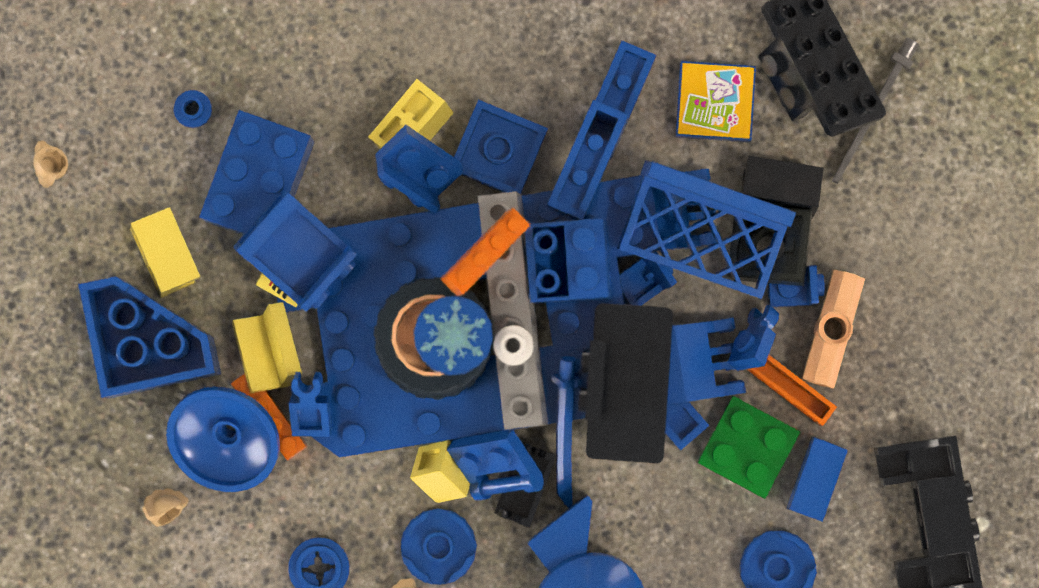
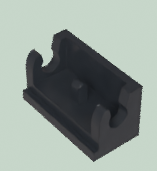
M748 156L743 173L741 193L779 207L811 209L813 218L819 207L824 168Z
M522 442L543 475V488L540 491L527 493L524 490L501 493L494 513L502 518H507L530 528L557 455ZM511 470L508 477L520 474L517 470Z

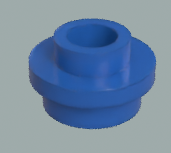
M189 90L183 92L174 103V115L179 123L185 127L199 128L205 125L211 117V102L200 91ZM191 102L198 103L199 110L194 115L186 113V107Z

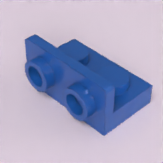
M405 125L375 154L377 174L381 182L388 188H396L407 195L408 199L415 206L425 207L434 214L440 209L438 196L464 172L460 161L408 125Z

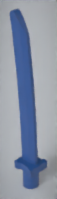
M562 356L559 374H552L551 381L558 386L556 487L558 496L564 505L570 508L573 505L571 454L574 387H580L581 379L575 375L576 358Z

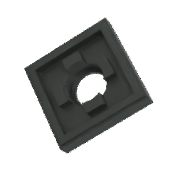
M782 207L796 212L792 226H787L783 238L785 248L782 256L775 260L768 283L804 286L812 211L811 209ZM735 218L733 221L732 234L740 231ZM742 219L745 227L754 224L752 222ZM762 226L749 233L756 251L759 241L766 236L774 235L775 230ZM743 236L731 241L729 256L733 264L751 255ZM760 257V259H761V261H762V264H763L765 258ZM755 261L736 269L741 281L757 282L760 272ZM731 273L727 274L729 280H733Z

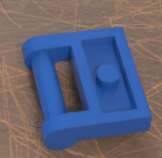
M513 429L453 439L447 448V451L470 483V494L474 500H486L493 494L524 490L527 493L537 492L543 488L544 479L541 471ZM517 470L520 474L491 480L487 476V474Z

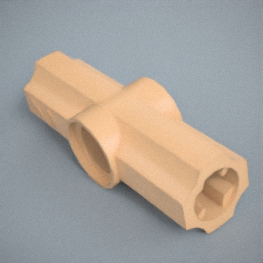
M832 270L821 312L814 325V336L802 380L834 389L847 341L853 333L852 324L865 278L845 271ZM828 319H835L842 326V334L837 340L831 339L825 334L824 325Z

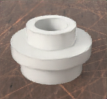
M513 325L503 328L498 332L494 340L495 354L502 362L509 365L524 363L530 358L534 349L531 334L520 326ZM513 337L517 338L520 342V349L516 353L509 352L506 347L507 341Z

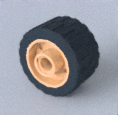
M434 277V279L421 278L401 286L396 293L388 297L386 304L380 309L377 316V325L374 328L376 354L387 376L401 390L422 399L433 398L434 400H441L444 397L459 395L466 388L469 389L475 384L476 379L482 376L491 355L490 348L489 355L478 367L466 374L453 376L435 372L422 361L415 348L414 328L418 316L428 304L437 299L456 296L439 277ZM468 289L463 295H460V297L474 301L486 313L484 305L478 301L471 290Z

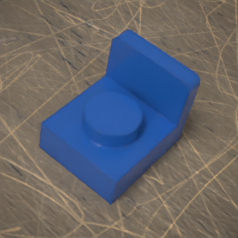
M817 265L806 267L804 286L767 283L768 302L773 308L813 306L818 304L819 297L825 294L823 274H817Z

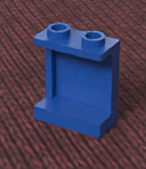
M285 189L233 246L243 258L270 279L305 312L311 306L314 309L318 308L330 294L327 288L336 278L342 280L351 272L356 264L353 259L357 255L353 249L345 244Z

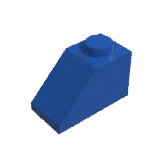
M587 494L527 541V544L549 572L564 560L587 553L593 503Z

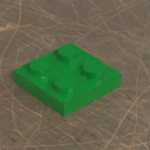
M732 396L697 463L757 496L766 499L800 431Z

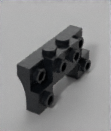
M946 436L875 447L874 452L881 486L911 482L923 556L893 561L898 588H983L975 541L980 540L979 527L976 519L970 517L968 503L973 502V493L969 480H964L957 437Z

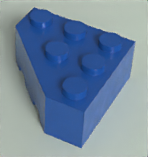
M117 276L78 284L101 398H115L221 375L214 337L137 287Z

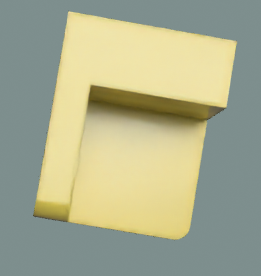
M450 440L419 447L410 476L437 503L467 497L470 483L447 451L451 443Z

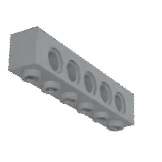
M517 191L478 196L482 236L509 209L515 208L524 218L522 195ZM524 232L486 271L494 340L500 330L514 325L526 329L531 334L534 342V349L530 358L522 364H506L496 355L504 430L548 424L534 303H530ZM514 337L510 338L506 343L507 350L511 353H516L520 349L519 340Z

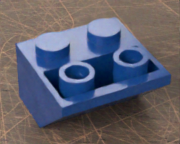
M603 218L530 224L531 226L525 231L530 303L611 299L606 222Z

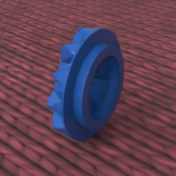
M319 537L308 539L301 543L293 551L288 566L289 577L295 588H343L348 580L350 563L345 550L333 540ZM317 551H319V556L322 557L323 563H329L336 567L324 572L323 585H320V580L317 579L316 573L303 571V568H308L310 565L315 564Z

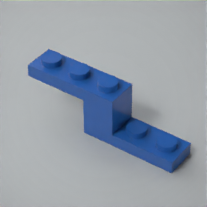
M621 41L597 98L590 105L547 203L548 208L576 220L584 219L608 162L614 155L656 59L655 54Z

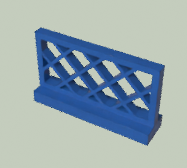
M645 160L640 174L642 179L617 249L762 299L787 226H792L796 212L656 162ZM649 186L662 190L669 206L651 215L644 202ZM671 194L682 197L683 199L674 202ZM693 201L699 204L705 218L686 227L677 208ZM707 207L716 209L718 212L710 215ZM642 210L645 218L637 221L640 211ZM672 211L680 231L661 239L653 220ZM725 214L733 215L740 231L721 239L713 220ZM742 219L752 222L754 224L745 227ZM648 223L656 242L643 249L629 245L634 229ZM708 224L716 243L697 252L689 232ZM762 226L775 230L770 246L757 252L749 233ZM684 236L692 255L677 262L670 258L664 244ZM743 236L751 255L733 264L724 245ZM659 247L663 256L654 254L650 251ZM719 248L727 267L712 274L706 271L700 257ZM766 255L764 263L762 264L760 257ZM695 260L699 269L686 264ZM752 261H755L760 272L755 288L743 285L736 272V269ZM731 273L734 281L723 278L722 276Z

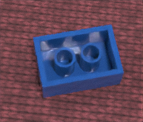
M238 110L199 218L207 223L244 235L284 189L295 197L315 143L311 135Z

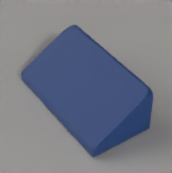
M811 437L786 509L823 522L848 450L816 437Z

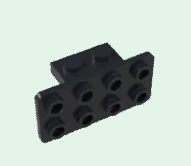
M769 0L761 7L762 14L776 39L758 58L791 121L801 119L811 110H814L825 133L834 137L879 121L886 115V110L827 0Z
M601 303L595 308L593 341L590 340V349L583 348L581 371L588 372L587 388H580L579 411L586 412L585 420H588L586 455L589 458L642 463H660L663 460L673 312L667 307Z

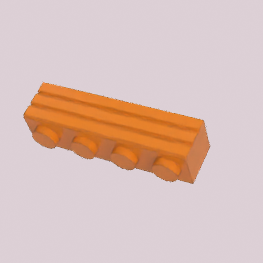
M515 208L507 210L440 279L456 296L463 295L531 225Z
M770 355L765 366L746 369L819 426H823L837 408L832 402Z
M245 373L231 383L235 390L255 399L270 414L279 433L280 452L287 461L308 447L300 436H292L291 423L267 391L250 394Z

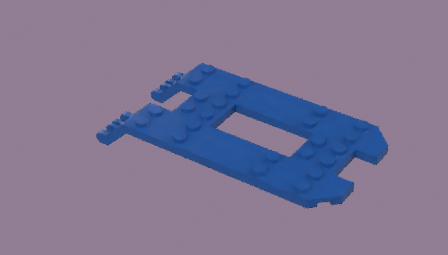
M709 169L684 172L706 181L711 180ZM641 175L600 182L583 219L603 218L606 222L611 299L546 303L552 346L539 347L548 424L556 423L558 386L551 381L552 374H559L562 356L576 358L575 375L581 379L580 387H574L572 420L585 418L586 412L579 411L580 388H587L588 372L581 371L583 348L590 349V340L593 341L595 308L601 303L625 305L617 258L633 256L634 254L619 250L617 247L642 179ZM649 186L644 202L651 215L669 206L662 190ZM553 190L522 195L524 219L529 224L573 221L576 219L547 207ZM671 194L674 202L683 199L682 197ZM690 201L677 208L686 227L690 226L689 222H696L705 218L702 211L687 212V207L699 206L696 202ZM479 203L439 209L435 214L427 211L329 228L345 244L353 249L357 255L353 259L356 264L351 272L344 279L336 278L327 288L330 291L329 296L317 308L328 382L322 384L318 395H329L333 429L330 437H311L338 457H346L503 431L504 422L496 355H490L482 376H479L475 384L469 389L466 388L454 397L449 396L441 400H434L433 398H418L414 394L406 393L395 382L393 383L383 369L374 345L376 344L374 328L377 325V316L380 309L386 304L388 297L396 293L401 286L406 283L415 282L417 279L441 278L482 237ZM642 210L640 211L637 221L645 218ZM708 210L710 215L716 213V210ZM672 211L653 220L661 239L680 231ZM648 223L634 229L629 245L643 249L656 242ZM711 231L703 232L700 235H691V232H689L696 248L716 243ZM684 236L664 244L667 251L689 249ZM658 247L650 252H658L660 248ZM485 272L477 281L487 280V273ZM277 297L278 303H284L286 313L303 310L299 305L294 307ZM734 318L672 326L667 405L746 393L745 382L742 380L716 386L714 371L736 369L728 361L712 363L711 356L731 353L733 343L710 348L708 334L733 332L736 329Z

